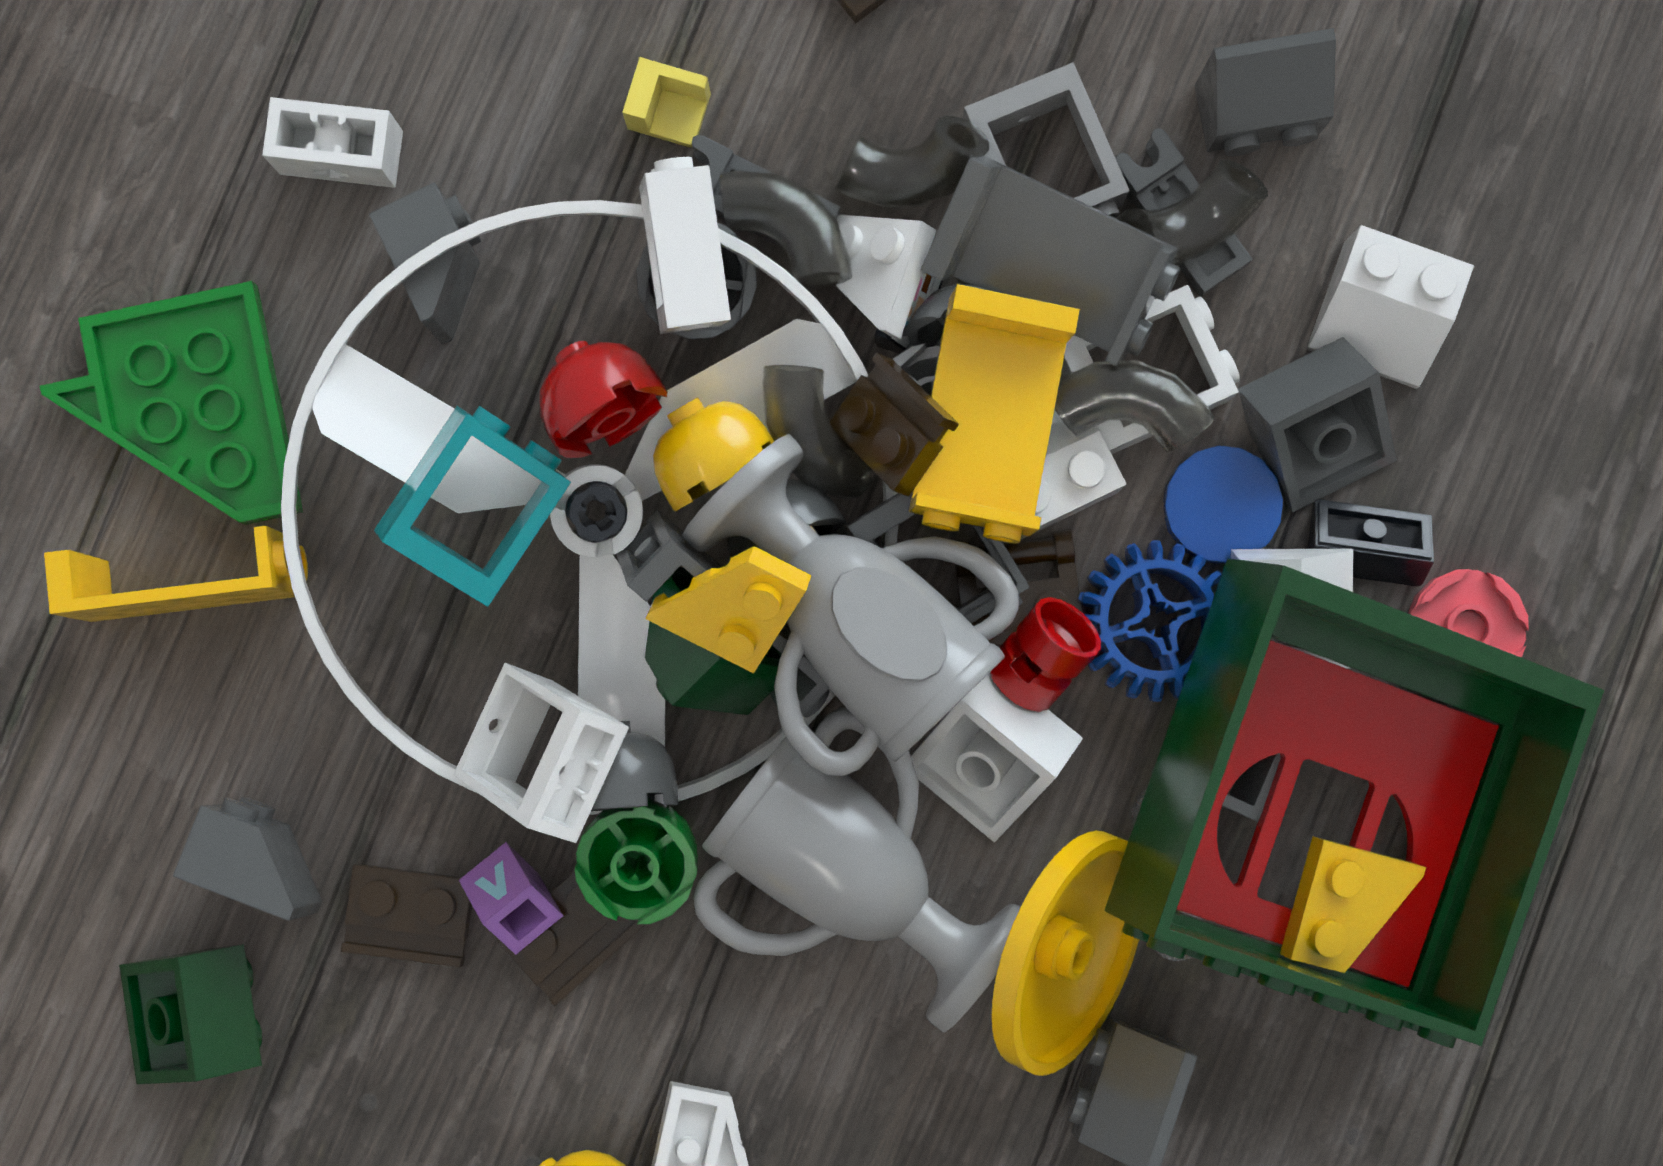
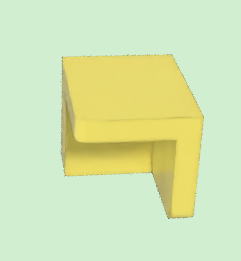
M639 57L622 112L627 129L686 147H693L692 138L699 134L711 96L708 78L697 73Z

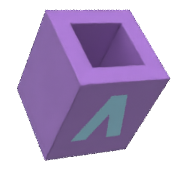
M507 842L459 879L481 923L515 955L563 917L538 872Z

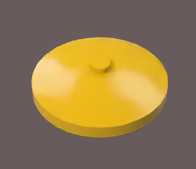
M1090 831L1078 836L1064 846L1048 863L1020 907L1001 955L992 999V1031L994 1041L1005 1061L1033 1075L1044 1076L1057 1072L1073 1061L1089 1044L1117 1000L1136 953L1139 939L1121 932L1125 922L1104 911L1128 841L1104 831Z

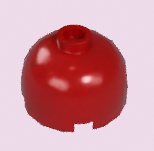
M578 341L562 349L555 357L557 364L549 371L540 389V417L549 438L560 455L565 458H582L592 454L587 446L588 443L595 442L604 437L609 447L644 427L662 408L656 397H667L668 391L645 358L628 346L612 342H597L589 345L587 341Z

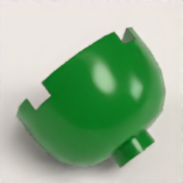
M647 798L648 806L603 810L585 828L577 848L575 878L584 898L603 916L616 921L620 916L628 920L638 919L637 924H652L673 915L688 899L698 872L697 841L687 821L670 806Z

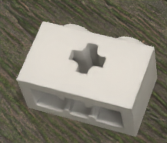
M270 97L262 156L280 175L395 188L403 130L388 110Z

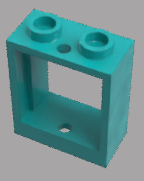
M456 406L374 531L383 543L488 607L571 481L556 471L562 462L560 458L530 440L525 449L505 437L511 426L479 406L472 416L459 406ZM471 436L542 481L483 569L412 525Z

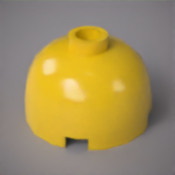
M697 397L667 415L672 427L657 441L653 454L654 474L664 496L673 511L676 512L703 494L728 481L757 454L772 444L774 440L759 418L741 404L721 401L704 407Z

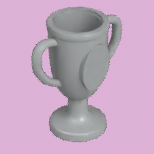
M787 434L763 449L730 478L690 521L682 537L695 550L704 552L723 539L742 536L754 542L763 551L812 575L805 594L787 620L791 633L781 655L774 684L778 716L785 737L810 766L826 775L845 776L859 770L871 758L879 744L882 746L886 756L896 762L1004 659L1005 656L1000 648L995 644H990L988 640L1001 634L1012 624L1019 610L1018 590L1011 576L990 555L968 543L933 536L909 539L880 548L868 541L852 536H819L793 509L786 496L787 481L803 458L802 448L790 434ZM912 559H939L969 569L993 593L996 602L994 611L983 622L973 626L936 589L903 562ZM803 654L838 699L865 728L860 739L853 747L846 751L835 752L829 749L809 728L803 718L796 689L797 671Z
M840 707L822 720L815 734L829 748L833 739L840 732L854 730L863 734L865 728L846 707ZM785 737L702 844V848L707 854L719 858L720 861L707 870L697 883L693 896L696 915L704 927L725 944L738 951L757 955L787 956L810 949L837 934L864 941H881L899 937L929 961L937 974V990L927 1009L926 1018L938 1030L945 1033L972 1007L997 975L1001 955L1020 906L1015 904L1006 905L989 921L980 925H970L960 921L928 897L929 887L926 868L917 847L911 839L918 810L919 781L909 750L896 762L886 756L898 786L899 807L895 819L869 792L848 774L845 776L826 775L810 766ZM879 744L878 748L883 752L882 746ZM737 872L777 902L814 924L802 931L787 934H772L749 930L720 909L716 900L717 892L727 878Z

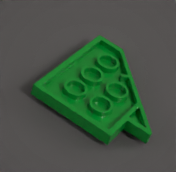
M253 281L78 318L89 375L40 385L41 395L239 523L248 525L282 517L283 471L289 438L257 284ZM298 486L296 501L297 514L303 513Z

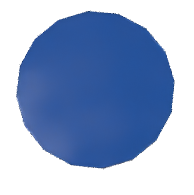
M1219 445L1197 451L1174 470L1164 490V519L1168 533L1176 543L1185 546L1186 553L1193 557L1202 554L1206 557V562L1226 564L1227 558L1231 559V549H1262L1270 543L1281 523L1283 497L1277 477L1262 459L1242 448Z

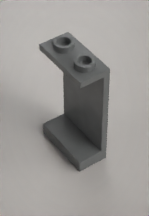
M982 155L969 158L920 271L941 281L954 276L968 284L981 286L990 291L1080 309L1074 335L1108 351L1109 353L1105 361L1117 366L1126 359L1128 353L1135 356L1140 354L1154 323L1145 319L1155 298L1165 301L1178 277L1180 267L1172 264L1179 248Z
M658 509L640 527L634 540L625 549L616 553L627 586L645 602L680 565L694 577L711 568L723 567L706 551L699 552L695 550L682 537L683 531ZM785 623L772 644L781 653H783L791 633L787 623ZM803 654L798 666L796 689L801 713L807 718L815 714L826 702L829 696V687ZM774 689V690L770 693V695H771V697H772V699H773V701H774V703H775V705H776V707H777L776 696H775V689Z

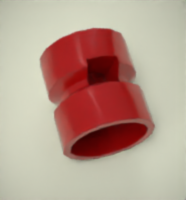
M1043 598L1039 600L1018 625L1017 631L1012 632L999 647L1005 657L990 674L1000 691L1015 704L1031 711L1041 712L1048 710L1072 682L1071 678L1077 677L1101 649V639L1095 626L1075 606L1061 599Z

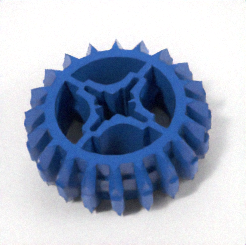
M1153 540L1148 544L1147 559H1143L1141 551L1135 543L1125 547L1127 566L1117 556L1110 554L1104 559L1105 567L1111 574L1110 578L1095 570L1088 575L1087 580L1100 591L1098 595L1091 592H1081L1078 595L1077 601L1081 605L1093 608L1092 615H1084L1095 626L1101 639V655L1094 658L1088 664V667L1094 672L1103 668L1108 663L1113 670L1106 677L1104 684L1109 688L1116 687L1124 676L1129 678L1126 687V696L1128 698H1137L1141 693L1144 683H1148V696L1151 702L1162 701L1164 683L1168 684L1169 690L1175 699H1178L1184 684L1183 677L1188 673L1196 647L1190 656L1179 664L1176 652L1179 650L1176 637L1178 629L1184 622L1200 616L1201 635L1214 598V593L1210 587L1218 584L1222 575L1220 571H1215L1203 579L1198 574L1206 562V557L1202 554L1196 555L1187 566L1181 564L1185 554V546L1182 544H1175L1171 548L1167 559H1163V547L1159 540ZM1149 573L1165 575L1178 581L1191 593L1194 599L1179 603L1169 601L1160 592L1158 584L1152 583ZM1128 578H1131L1135 592L1132 593L1135 605L1133 614L1128 620L1109 627L1108 615L1113 596L1118 588ZM1149 606L1157 607L1156 614L1164 611L1166 615L1178 611L1182 613L1181 616L1169 620L1168 624L1160 628L1162 637L1154 636L1155 629L1148 632L1145 628L1135 631L1128 630V627L1141 623L1142 619L1150 615ZM1133 639L1142 641L1149 647L1153 658H1158L1162 671L1149 670L1134 664L1119 651L1115 644Z

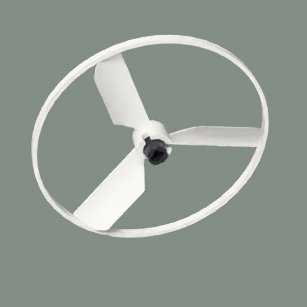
M592 200L562 201L523 207L474 222L427 246L408 258L379 282L348 315L320 357L305 387L292 424L284 462L281 513L283 543L288 571L304 624L324 664L343 692L376 729L404 753L433 772L473 792L476 791L453 775L457 766L443 760L414 741L387 718L357 685L336 654L318 618L306 583L298 541L296 511L298 472L306 429L314 411L321 434L406 482L454 411V408L346 345L358 326L385 296L415 271L448 250L478 236L521 222L557 216L607 215L644 220L641 204ZM719 228L720 246L743 257L777 281L805 307L817 323L795 319L667 390V397L661 396L659 400L662 408L649 421L625 475L612 467L599 464L584 465L573 469L566 475L556 469V471L570 480L571 483L550 513L551 523L559 540L568 549L580 555L578 696L618 721H630L631 733L650 735L664 745V747L665 699L659 693L656 687L657 679L645 660L649 620L645 618L650 605L627 586L621 566L613 554L625 549L636 537L643 518L642 501L661 491L654 474L653 454L658 439L672 427L667 415L697 397L704 407L717 402L728 401L741 404L753 412L769 431L856 383L861 375L868 377L862 361L844 332L820 302L784 268L753 246ZM471 436L431 498L456 513L522 506L527 504L542 481ZM883 481L884 502L897 494V492L892 491ZM616 488L622 495L625 505L620 502ZM598 500L600 503L603 502L606 507L604 518L594 521L586 516V506L590 501ZM566 516L575 525L576 532L568 524ZM898 525L882 534L881 548L897 543ZM830 688L829 696L823 706L812 716L807 718L803 716L807 725L815 719L835 696ZM782 728L767 741L738 760L704 777L677 785L678 802L711 791L747 773L768 759L785 738ZM663 794L655 795V801L663 803ZM592 811L590 815L600 814L602 811Z

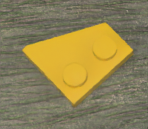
M753 546L732 557L726 566L711 568L693 577L689 588L669 598L665 593L655 597L645 619L754 673L805 594L812 575Z
M1312 836L1280 955L1290 960L1345 973L1424 877L1426 867Z

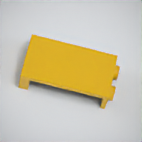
M960 284L956 285L949 297L931 397L959 425L955 431L948 429L939 442L943 446L942 450L912 491L909 512L923 515V525L947 531H959L960 523L984 527L983 537L1007 543H1020L1021 535L1031 536L1039 530L1041 517L1035 516L1066 343L1076 333L1080 309Z
M268 526L254 527L258 576L116 594H112L109 561L72 550L45 552L49 612L52 615L95 622L293 598L295 595L284 551L283 533ZM299 546L305 578L307 580V557L303 546Z

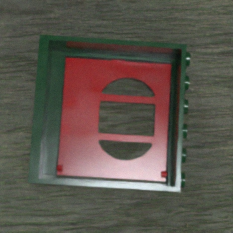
M1227 558L1104 911L1125 922L1121 932L1147 942V947L1166 955L1184 959L1186 954L1202 960L1204 966L1237 978H1239L1240 973L1258 979L1257 982L1281 993L1294 996L1295 991L1311 996L1312 1001L1346 1014L1351 1009L1365 1014L1364 1018L1397 1031H1401L1402 1027L1417 1031L1418 1036L1445 1047L1454 1048L1457 1038L1482 1046L1604 690L1285 565ZM1271 638L1292 645L1294 647L1300 648L1307 652L1313 653L1315 655L1321 656L1323 658L1329 659L1331 661L1337 662L1339 664L1345 665L1360 672L1366 673L1368 675L1374 676L1376 678L1382 679L1384 681L1403 687L1405 689L1411 690L1413 692L1419 693L1421 695L1440 701L1442 703L1448 704L1450 706L1456 707L1458 709L1477 715L1479 717L1485 718L1487 720L1493 721L1495 723H1498V726L1487 721L1481 720L1479 718L1473 717L1471 715H1468L1466 713L1460 712L1458 710L1452 709L1450 707L1444 706L1442 704L1436 703L1434 701L1428 700L1421 696L1415 695L1413 693L1407 692L1405 690L1399 689L1397 687L1391 686L1384 682L1346 669L1339 665L1301 652L1294 648L1272 641ZM1280 753L1281 759L1239 878L1233 884L1223 868L1217 845V826L1223 802L1233 784L1248 768L1266 757ZM1306 759L1364 779L1369 783V788L1349 846L1371 851L1391 795H1393L1402 811L1407 829V854L1405 861L1426 867L1424 877L1349 968L1406 986L1407 989L1351 970L1342 973L1290 960L1280 955L1282 948L1280 946L1176 912L1177 909L1281 945L1283 944L1292 909L1259 898L1257 892L1301 765Z

